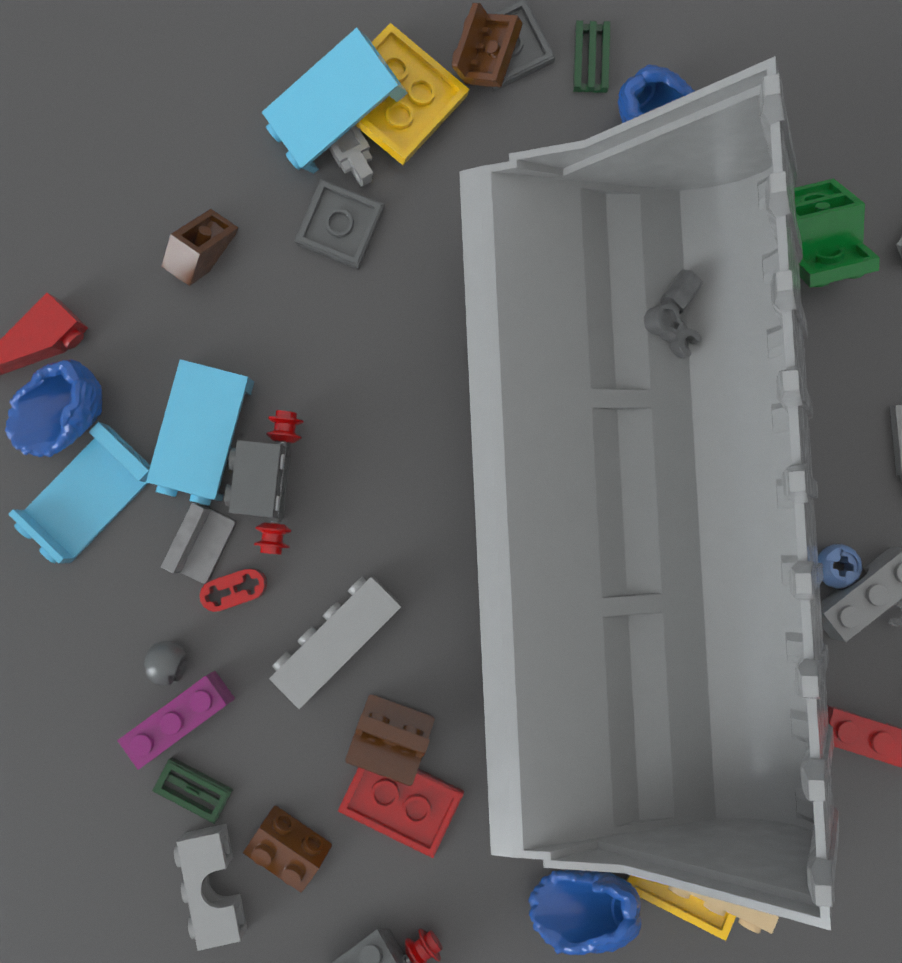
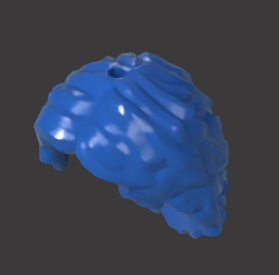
M649 64L640 69L635 76L630 77L620 88L618 108L622 123L695 92V90L677 73L665 67Z
M73 359L47 364L33 373L31 381L16 391V394L10 399L12 408L8 410L9 418L6 421L5 432L11 440L13 447L16 450H21L24 455L30 453L37 457H52L73 444L77 438L92 426L102 412V386L94 374L87 367Z
M583 870L552 871L548 876L542 877L539 884L530 893L528 900L531 907L529 916L531 921L534 922L533 929L539 932L545 943L550 944L557 954L585 955L587 953L614 952L626 946L640 933V896L631 883L611 872Z

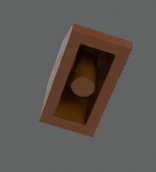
M209 209L170 234L161 267L187 285H192L210 272L237 234L239 227L214 210Z

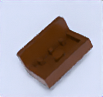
M472 3L470 12L464 21L458 47L455 49L452 58V68L465 84L502 87L523 25L518 15L488 14L481 3Z
M273 806L243 851V854L283 880L287 885L302 893L319 870L332 844L278 806Z

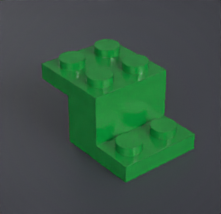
M834 178L794 188L796 219L803 258L799 264L800 278L809 287H824L829 285L830 282L847 278L856 279L867 273L879 271L880 257L863 243L865 203Z

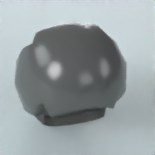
M161 641L153 644L147 652L143 665L146 668L148 680L156 685L163 686L179 682L187 666L184 648L174 641Z

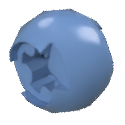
M832 544L824 548L818 555V563H823V582L833 588H846L859 579L863 570L862 561L851 547L844 544ZM839 561L844 564V570L833 569V563Z

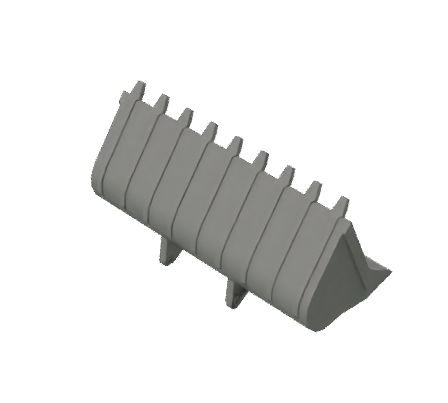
M776 56L586 140L509 153V161L459 171L491 855L541 859L543 860L544 868L625 873L831 931L840 826L839 811L834 806L831 763L834 749L833 727L828 723L825 674L829 663L828 645L823 643L820 583L824 578L823 563H818L814 499L818 498L817 481L813 479L809 420L813 418L812 400L807 391L804 341L808 338L806 316L801 303L799 264L803 258L796 219L794 186L798 180L784 101L782 80L778 72ZM687 269L693 271L703 283L684 312L680 314V319L685 323L684 327L686 329L696 330L702 340L698 343L690 344L685 339V346L692 354L690 357L679 358L672 352L669 341H664L659 335L648 332L644 324V316L649 309L661 305L660 300L678 273L681 270Z

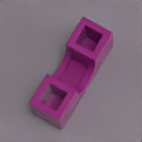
M213 671L117 741L137 770H139L232 702L235 697L217 672Z

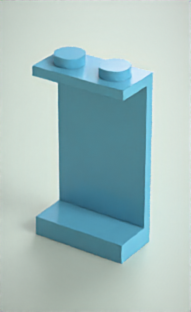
M356 27L264 109L262 114L269 122L266 125L269 133L279 143L282 141L289 150L286 156L292 165L298 170L302 168L314 174L319 170L313 162L317 157L388 96L398 102L408 92L369 38Z
M179 360L146 480L147 483L157 485L155 492L173 497L177 496L178 491L191 494L189 501L210 506L212 500H223L224 495L218 492L245 394L251 395L254 386L253 380L236 373Z
M98 422L89 431L94 439L25 510L13 509L8 514L16 522L14 525L15 529L28 539L33 538L41 546L39 549L40 553L54 564L56 562L58 564L72 563L148 484L146 480L150 464L113 428L101 422Z

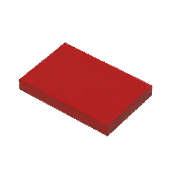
M358 768L337 812L434 858L464 795V790L419 768L411 786Z

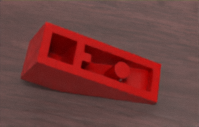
M47 292L0 339V375L75 348L83 340V333L88 327L59 299Z

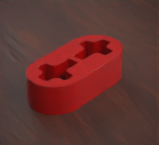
M250 568L214 579L201 588L200 602L204 608L212 612L222 611L246 603L264 594L267 588V578L260 570ZM248 574L251 579L257 578L259 581V585L254 587V594H251L249 589L238 592L236 585L246 582V575ZM214 586H216L217 590L230 588L231 594L221 598V605H218L217 601H210L209 595L214 592Z

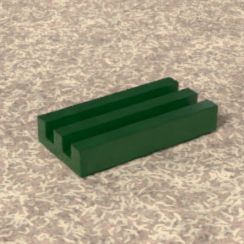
M576 20L573 92L607 93L609 88L611 21H604L603 24H597V21H590L589 24H583V20ZM583 34H589L587 83H581ZM597 34H602L600 84H595Z
M171 757L168 759L152 791L215 824L234 789ZM171 770L221 795V797L218 798L217 796L171 773ZM168 781L214 805V810L165 786V782Z

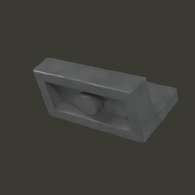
M191 503L161 568L173 574L182 573L203 584L208 583L236 526V521L201 504Z

